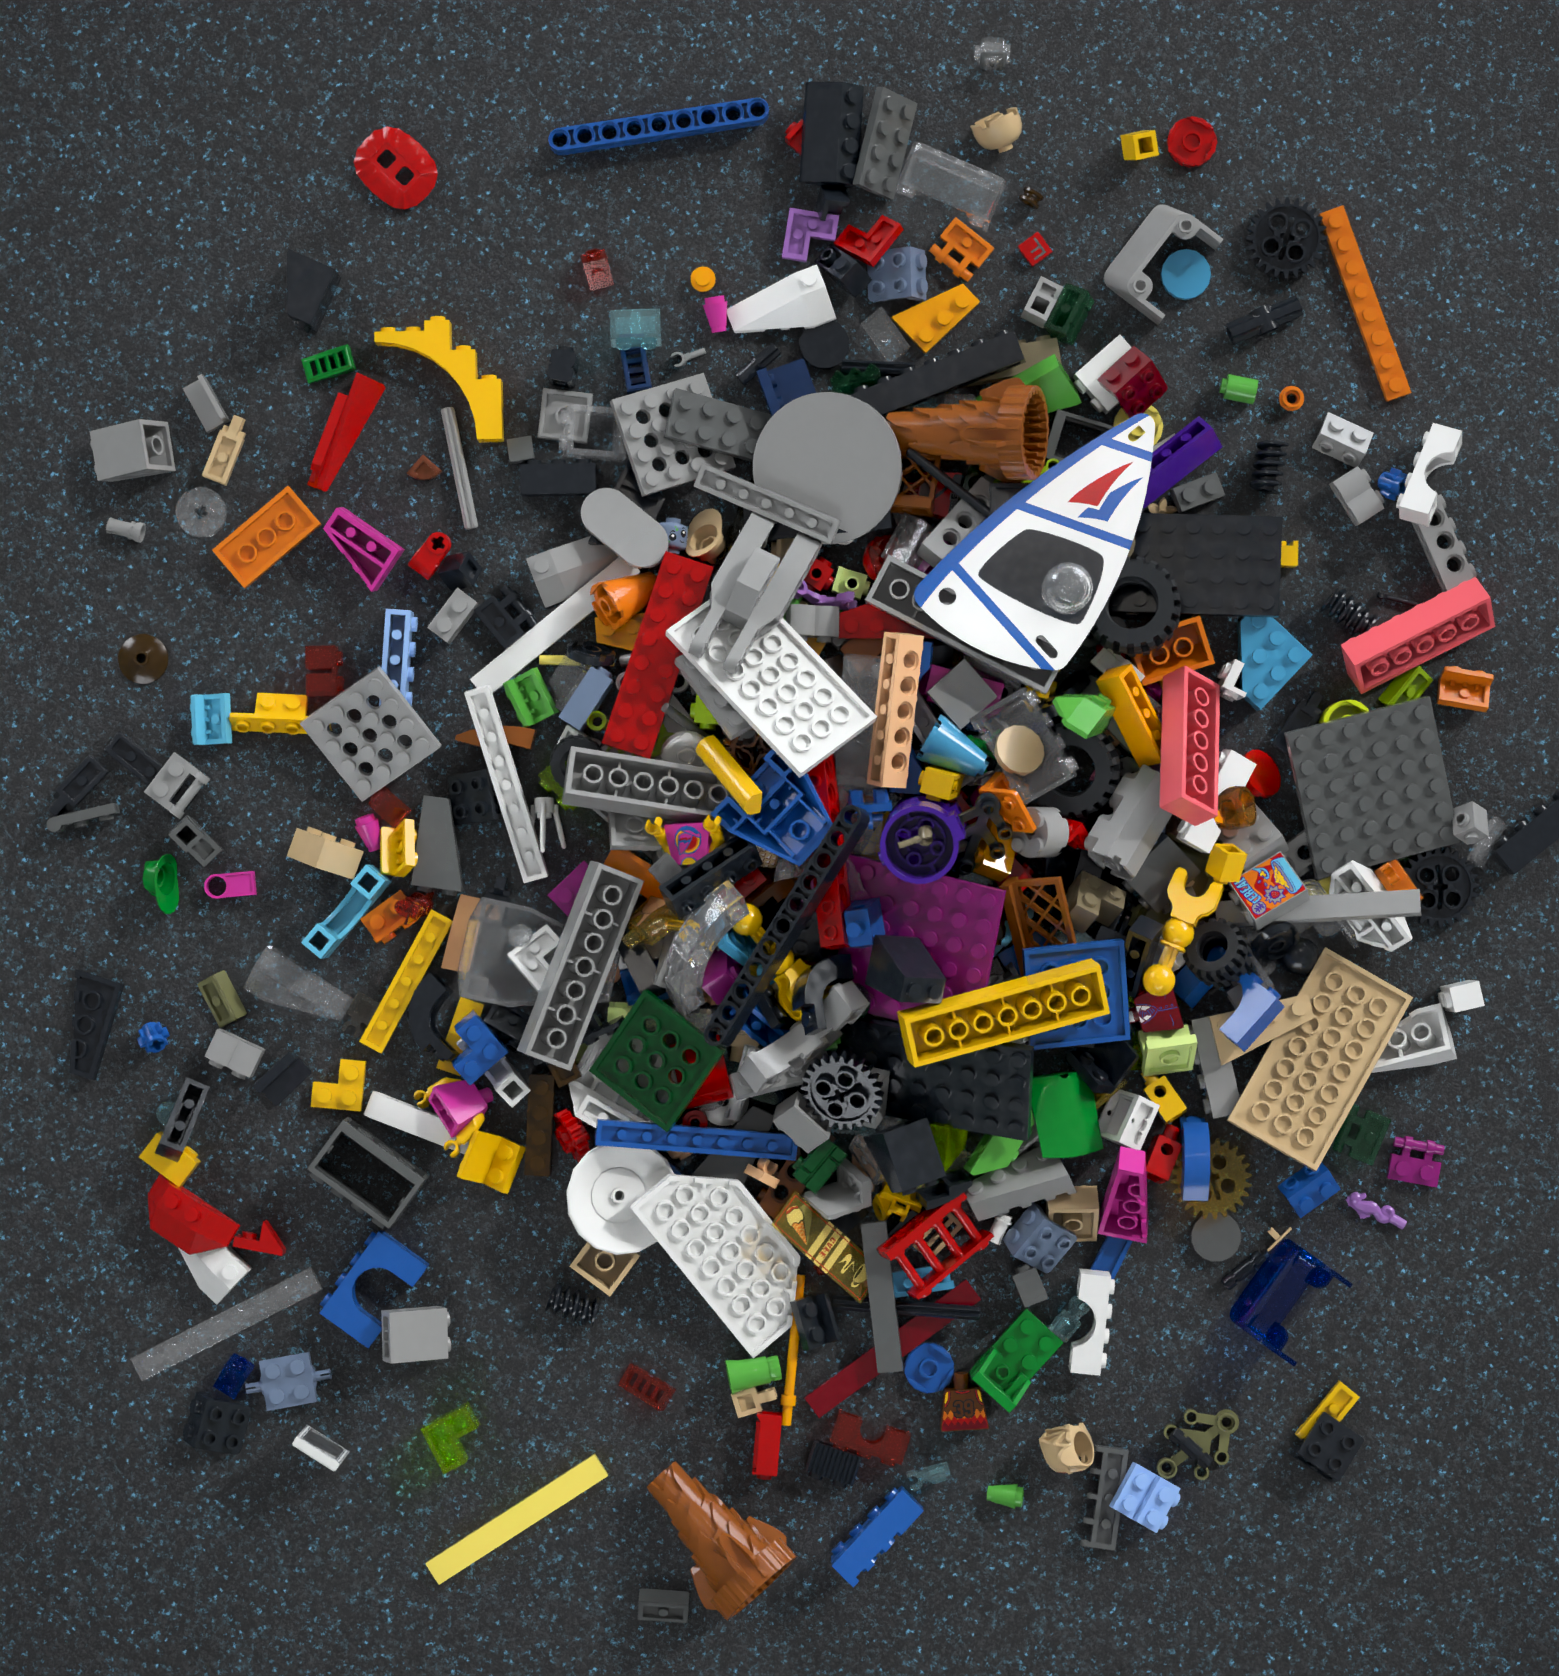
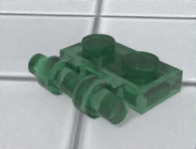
M1353 1104L1339 1133L1335 1137L1332 1149L1341 1153L1344 1144L1351 1146L1348 1156L1373 1166L1391 1119L1370 1110H1366L1364 1117L1360 1118L1356 1116L1360 1106ZM1353 1123L1360 1125L1355 1139L1348 1137Z

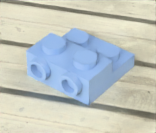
M1132 1462L1109 1506L1157 1533L1159 1529L1162 1530L1167 1525L1168 1516L1166 1515L1171 1507H1175L1178 1504L1181 1488L1139 1464Z

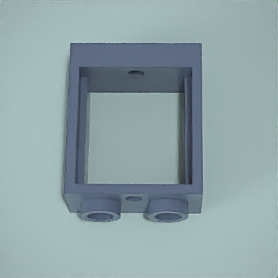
M591 666L558 717L580 732H583L587 727L588 717L593 711L598 710L615 684L611 679L612 673L601 666H598L597 669Z

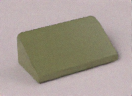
M225 970L197 984L219 1028L247 1014Z

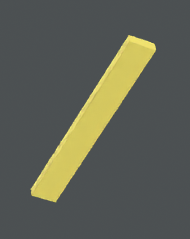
M593 1454L425 1563L440 1585L608 1476V1473L596 1454Z

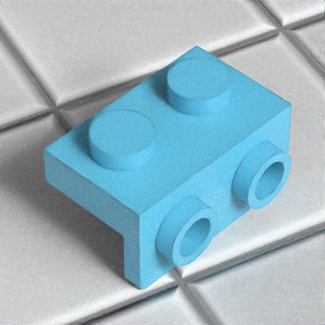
M230 693L191 695L190 711L193 745L231 744L232 728L229 720L231 713Z

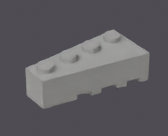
M1039 1146L1017 1157L1015 1161L1010 1162L1008 1167L990 1171L974 1179L972 1186L964 1193L977 1220L981 1221L1009 1213L1011 1208L1018 1206L1026 1208L1032 1206V1202L1042 1199L1050 1201L1056 1199V1195L1066 1192L1068 1195L1077 1193L1060 1158H1042L1041 1147Z

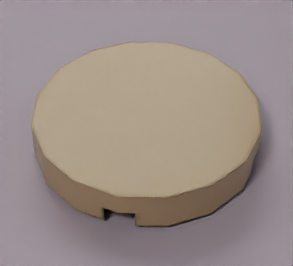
M1013 725L1004 729L996 738L994 755L998 764L1006 772L1025 776L1034 772L1042 763L1044 746L1040 737L1032 729Z

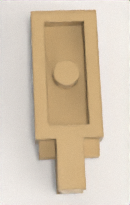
M234 415L230 426L224 425L222 430L219 431L202 473L203 477L227 486L245 441L246 433L241 432L245 423L244 418Z

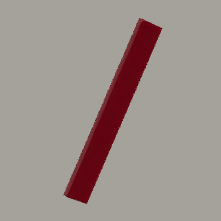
M964 1279L955 1288L946 1292L933 1303L973 1306L981 1298L967 1279ZM914 1316L899 1327L902 1357L954 1319ZM875 1345L804 1397L819 1418L880 1374L877 1371Z

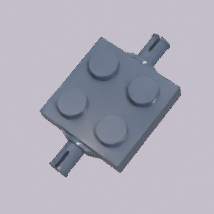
M310 1352L259 1361L260 1381L246 1383L245 1388L256 1387L246 1390L247 1394L262 1391L265 1397L266 1409L270 1411L318 1402L316 1393L317 1381L332 1379V1375L322 1376V1374L331 1373L330 1368L315 1371L311 1363Z

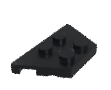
M628 460L614 489L623 493L656 520L665 502V498L660 492L642 497L630 460ZM591 535L588 541L590 545H604L593 535Z

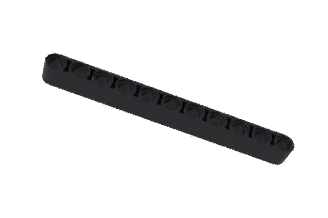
M847 805L840 811L706 1026L704 1039L709 1045L726 1048L734 1042L868 827L870 816L866 810L854 805ZM857 812L858 819L852 824L851 817ZM844 834V842L839 846L838 838ZM830 856V865L825 868L824 861L826 857ZM816 878L817 885L814 889H811L810 883ZM800 900H803V908L798 911L797 904ZM789 921L790 928L784 933V924ZM775 943L776 951L771 955L770 947ZM759 965H762V974L757 976V968ZM748 986L749 994L744 998L743 991ZM735 1008L736 1015L731 1020L730 1011ZM721 1029L722 1038L717 1041L716 1034Z

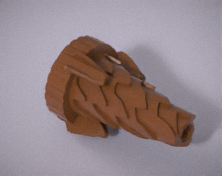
M1020 378L1006 379L980 391L981 401L959 400V404H940L935 408H913V412L902 411L889 412L887 414L886 420L897 438L900 451H907L912 448L921 454L941 456L942 460L966 461L967 465H980L979 470L1004 483L1036 480L1040 476L1045 464L1049 435L1046 399L1039 386L1025 385Z
M676 1461L662 1471L647 1486L652 1496L672 1519L671 1522L678 1530L680 1540L693 1554L691 1558L696 1565L690 1569L703 1606L706 1609L717 1610L727 1621L757 1598L797 1558L786 1545L787 1537L781 1531L752 1516H749L744 1521L734 1508L728 1509L716 1495L709 1493L696 1477L691 1479Z

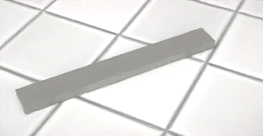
M1420 889L1309 896L1310 900L1268 925L1421 916ZM1232 900L1219 901L1216 909V921L1219 918H1223L1227 922L1231 921L1236 927L1254 926L1253 923L1249 925L1241 913L1244 910L1240 904L1235 905Z

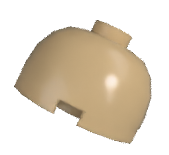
M1016 107L1006 109L1008 114L1003 115V113L996 112L970 126L976 141L983 148L988 150L998 149L999 153L1013 148L1012 143L1019 138L1022 132L1021 117Z

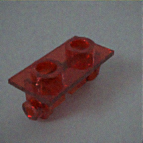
M415 892L406 897L405 900L402 899L395 903L394 909L396 913L406 918L405 925L430 913L434 904L432 901L434 892L426 895Z

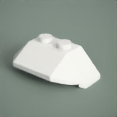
M1353 860L1331 874L1329 894L1387 891L1370 868ZM1405 917L1342 920L1358 941L1385 948V950L1390 952L1412 940Z

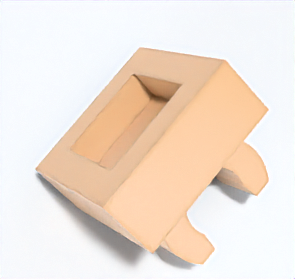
M766 1158L758 1160L757 1168L748 1164L744 1171L745 1174L776 1189L780 1181L772 1176L776 1172L778 1165Z

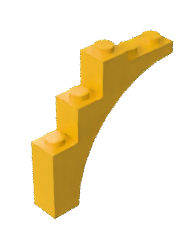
M432 316L430 320H424V331H421L420 327H406V331H396V328L383 327L380 328L381 332H374V342L377 346L398 347L416 352L434 361L448 372L461 387L469 401L475 420L478 442H504L503 382L501 379H497L496 375H482V379H478L477 352L475 349H471V346H456V350H452V324L450 320H445L444 316Z

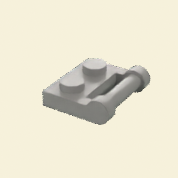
M174 752L144 793L174 816L181 819L185 814L183 812L203 784L207 785L210 778ZM190 774H192L195 780L176 805L170 802Z

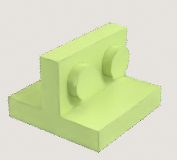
M1188 1024L1184 1025V1028L1154 1032L1138 1031L1137 1037L1143 1055L1141 1067L1143 1077L1193 1070L1198 1042L1195 1034L1190 1035Z

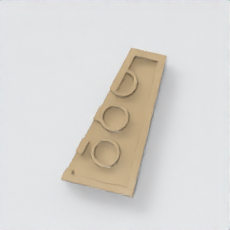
M1303 994L1279 1000L1285 1007L1245 1052L1219 1030L1235 1011L1209 1016L1220 1065L1222 1066L1313 1019L1314 1015L1309 995Z

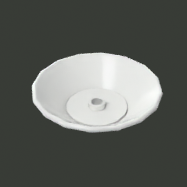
M597 1146L588 1151L573 1169L566 1191L568 1215L577 1233L595 1249L615 1255L638 1253L658 1242L629 1206L665 1176L674 1174L668 1160L657 1150ZM617 1191L622 1193V1197L619 1200L615 1198Z

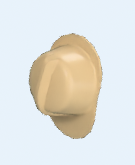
M712 508L698 513L691 521L688 529L686 553L691 557H697L702 561L715 564L717 557L724 551L725 538L722 534V515L718 510Z

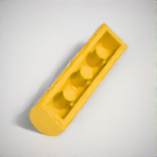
M714 735L703 738L696 747L697 755L747 814L760 813L762 791Z

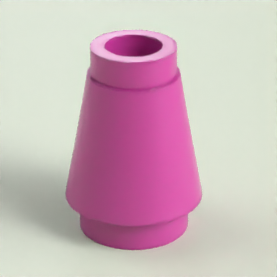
M724 295L704 298L705 305L703 307L712 333L727 331V301H725Z
M374 813L355 819L356 826L354 827L368 848V851L372 852L380 849V827L378 818H375Z

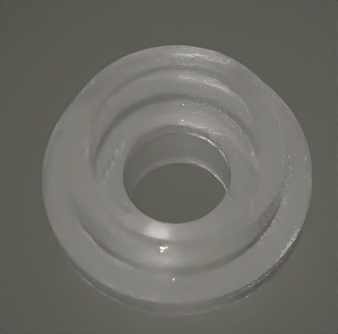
M525 924L514 926L508 932L509 943L513 947L527 945L533 936L532 930L526 927Z

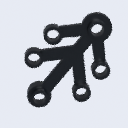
M992 793L979 795L974 807L958 814L963 827L964 822L977 817L976 822L964 827L966 831L965 838L969 836L970 838L965 851L958 853L955 860L956 869L961 874H970L975 869L974 856L981 837L989 846L990 856L993 859H1001L1005 856L1004 845L998 842L986 825L989 818L997 826V834L1000 839L1008 840L1013 836L1011 824L1006 823L999 813L1001 808L1000 800Z

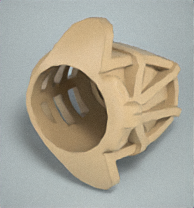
M1079 1423V1426L1066 1424L1046 1429L1045 1433L1039 1438V1444L1045 1461L1055 1472L1072 1474L1073 1472L1087 1469L1093 1463L1094 1445L1084 1423Z

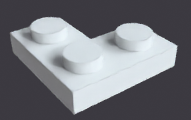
M547 924L507 954L509 960L538 993L550 966L545 959L555 952L560 940Z

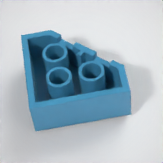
M1242 617L1237 623L1238 661L1245 664L1239 674L1238 685L1240 690L1247 693L1243 699L1256 711H1259L1306 663L1312 654L1274 618Z

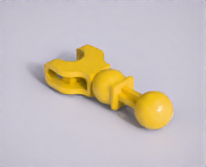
M1179 867L1175 870L1167 888L1168 897L1173 909L1170 914L1171 919L1165 923L1162 930L1163 940L1161 939L1160 943L1164 945V949L1158 963L1147 968L1143 975L1144 988L1151 995L1164 996L1174 988L1175 975L1171 969L1178 952L1185 953L1186 950L1184 948L1192 942L1194 937L1193 927H1196L1198 921L1202 917L1209 916L1216 911L1222 896L1223 883L1213 882L1204 895L1193 897L1185 890L1188 879L1186 869Z
M749 903L736 906L730 915V924L733 930L740 935L751 936L756 944H758L766 932L761 926L763 921L761 911L755 905ZM775 943L770 947L771 955L776 951ZM790 950L778 969L777 976L773 980L779 988L778 999L782 1008L795 1021H801L802 1011L792 1010V996L798 978L810 966L806 965L800 958L794 961V954ZM834 985L826 986L823 998L829 995L828 991Z

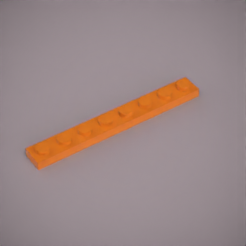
M1342 205L1320 213L1318 216L1323 217L1320 221L1321 225L1327 227L1324 230L1325 236H1328L1329 247L1385 400L1389 402L1408 395L1412 392L1344 206Z

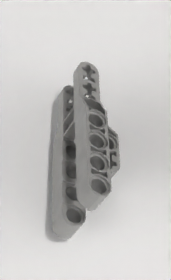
M752 512L711 582L710 611L696 633L688 653L701 658L723 620L743 629L723 665V670L734 675L739 670L754 641L779 625L822 546L821 542L798 532L778 567L780 557L762 549L766 547L770 531L777 522L755 512Z

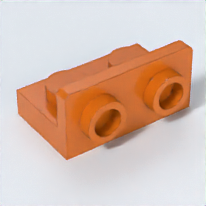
M399 890L360 920L373 936L375 943L382 941L386 944L397 936L394 932L400 927H403L405 930L417 921L414 917L419 913L405 893Z

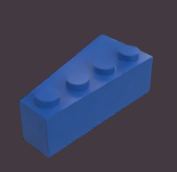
M902 1485L898 1489L895 1487L891 1489L884 1497L886 1501L880 1507L876 1505L867 1514L868 1519L863 1525L858 1523L849 1532L851 1537L845 1543L840 1541L831 1551L833 1553L831 1556L832 1567L852 1587L859 1582L856 1577L861 1571L868 1572L875 1565V1561L878 1558L876 1555L879 1552L881 1554L886 1553L895 1542L893 1537L896 1534L901 1536L924 1511L923 1506Z

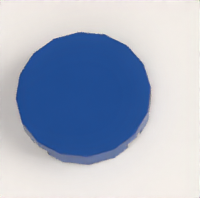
M922 1343L908 1353L904 1372L908 1382L914 1389L923 1393H934L943 1390L951 1382L954 1375V1362L950 1353L943 1346L936 1343Z

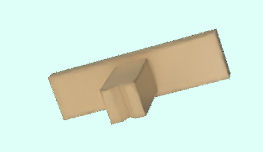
M1271 1227L1270 1230H1268L1267 1232L1276 1241L1267 1249V1251L1269 1252L1283 1237H1285L1292 1230V1228L1289 1227L1280 1236Z

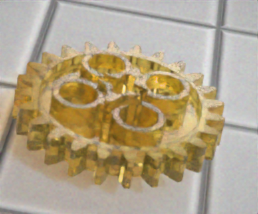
M1216 1138L1214 1144L1210 1142V1173L1217 1175L1214 1184L1219 1192L1220 1200L1216 1199L1212 1184L1209 1183L1210 1198L1208 1201H1186L1184 1210L1193 1207V1216L1202 1211L1203 1219L1207 1218L1208 1213H1211L1213 1219H1217L1218 1212L1223 1217H1227L1226 1209L1235 1213L1234 1204L1243 1206L1240 1197L1249 1196L1244 1191V1188L1252 1187V1184L1245 1182L1246 1178L1251 1177L1252 1174L1245 1173L1244 1169L1248 1168L1250 1164L1241 1163L1245 1155L1237 1157L1235 1154L1238 1147L1229 1150L1228 1141L1223 1146H1220L1219 1138ZM1216 1155L1223 1157L1225 1160V1165L1221 1170L1215 1169L1212 1165V1159ZM1176 1160L1175 1165L1178 1166V1170H1172V1174L1177 1175V1179L1171 1180L1170 1183L1177 1184L1178 1186L1172 1193L1181 1194L1182 1161ZM1224 1179H1229L1233 1182L1234 1188L1231 1193L1222 1191L1221 1182ZM1182 1194L1181 1197L1177 1200L1178 1203L1185 1201L1182 1200Z

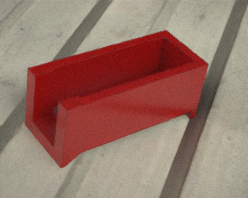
M761 1411L757 1412L759 1420H756L752 1474L757 1475L758 1479L771 1480L772 1476H777L782 1412Z

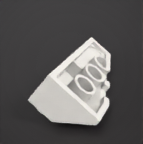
M817 265L793 273L727 309V316L734 333L763 332L766 329L790 330V328L796 327L810 329L836 320L825 283Z
M1438 1003L1416 1009L1409 1013L1410 1016L1401 1020L1371 1073L1428 1066L1457 1059L1453 1038L1442 1004Z
M229 1245L225 1248L189 1255L179 1248L198 1287L216 1305L252 1269Z

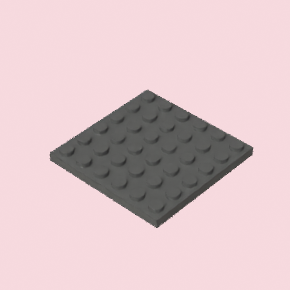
M1429 696L1284 733L1315 879L1319 880L1330 877L1332 872L1352 860L1368 867L1460 842L1453 835L1452 818L1454 810L1431 698Z

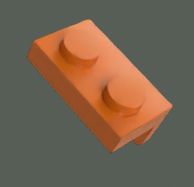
M1445 666L1438 681L1437 704L1486 713L1489 708L1490 686L1494 680V675L1480 670L1471 671L1461 669L1458 666Z

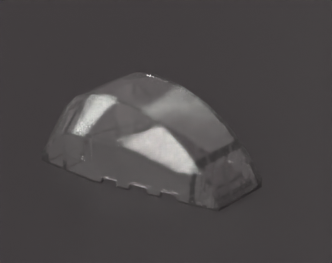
M481 897L468 920L458 964L459 996L506 1007L534 1006L539 993L509 960L507 954L546 924L560 939L565 925L531 907ZM618 951L597 1003L610 1002L620 958ZM554 953L545 959V961L549 965L551 963Z

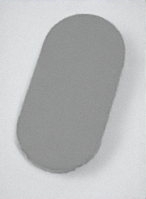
M601 488L590 493L584 500L581 507V518L585 528L628 565L642 569L655 567L662 562L665 551L668 552L669 548L665 529L623 493L612 488Z

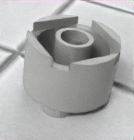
M1026 807L1036 825V830L1033 833L1013 831L1012 849L1027 858L1058 856L1060 854L1058 852L1062 847H1066L1069 839V825L1066 818H1062L1059 813L1061 811L1055 807Z

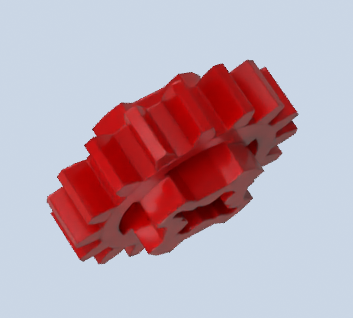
M565 1108L554 1114L555 1118L553 1119L557 1124L555 1125L556 1131L554 1133L563 1151L566 1154L572 1153L573 1158L580 1162L584 1155L590 1151L588 1147L590 1136L583 1126L581 1119L573 1117L571 1112Z

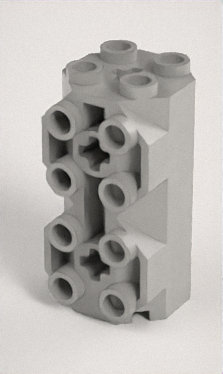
M1142 765L1138 772L1125 773L1109 800V805L1113 808V814L1100 815L1084 841V847L1088 850V856L1102 869L1105 866L1112 869L1110 874L1128 881H1132L1172 816L1171 813L1159 807L1160 772L1153 770L1147 765Z

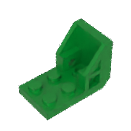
M1025 1308L978 1359L969 1373L971 1378L1010 1413L1017 1406L1031 1384L1030 1379L1064 1342Z

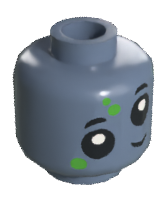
M666 518V522L659 524L665 529L668 536V552L680 555V551H684L687 547L689 530L687 526L681 524V519Z

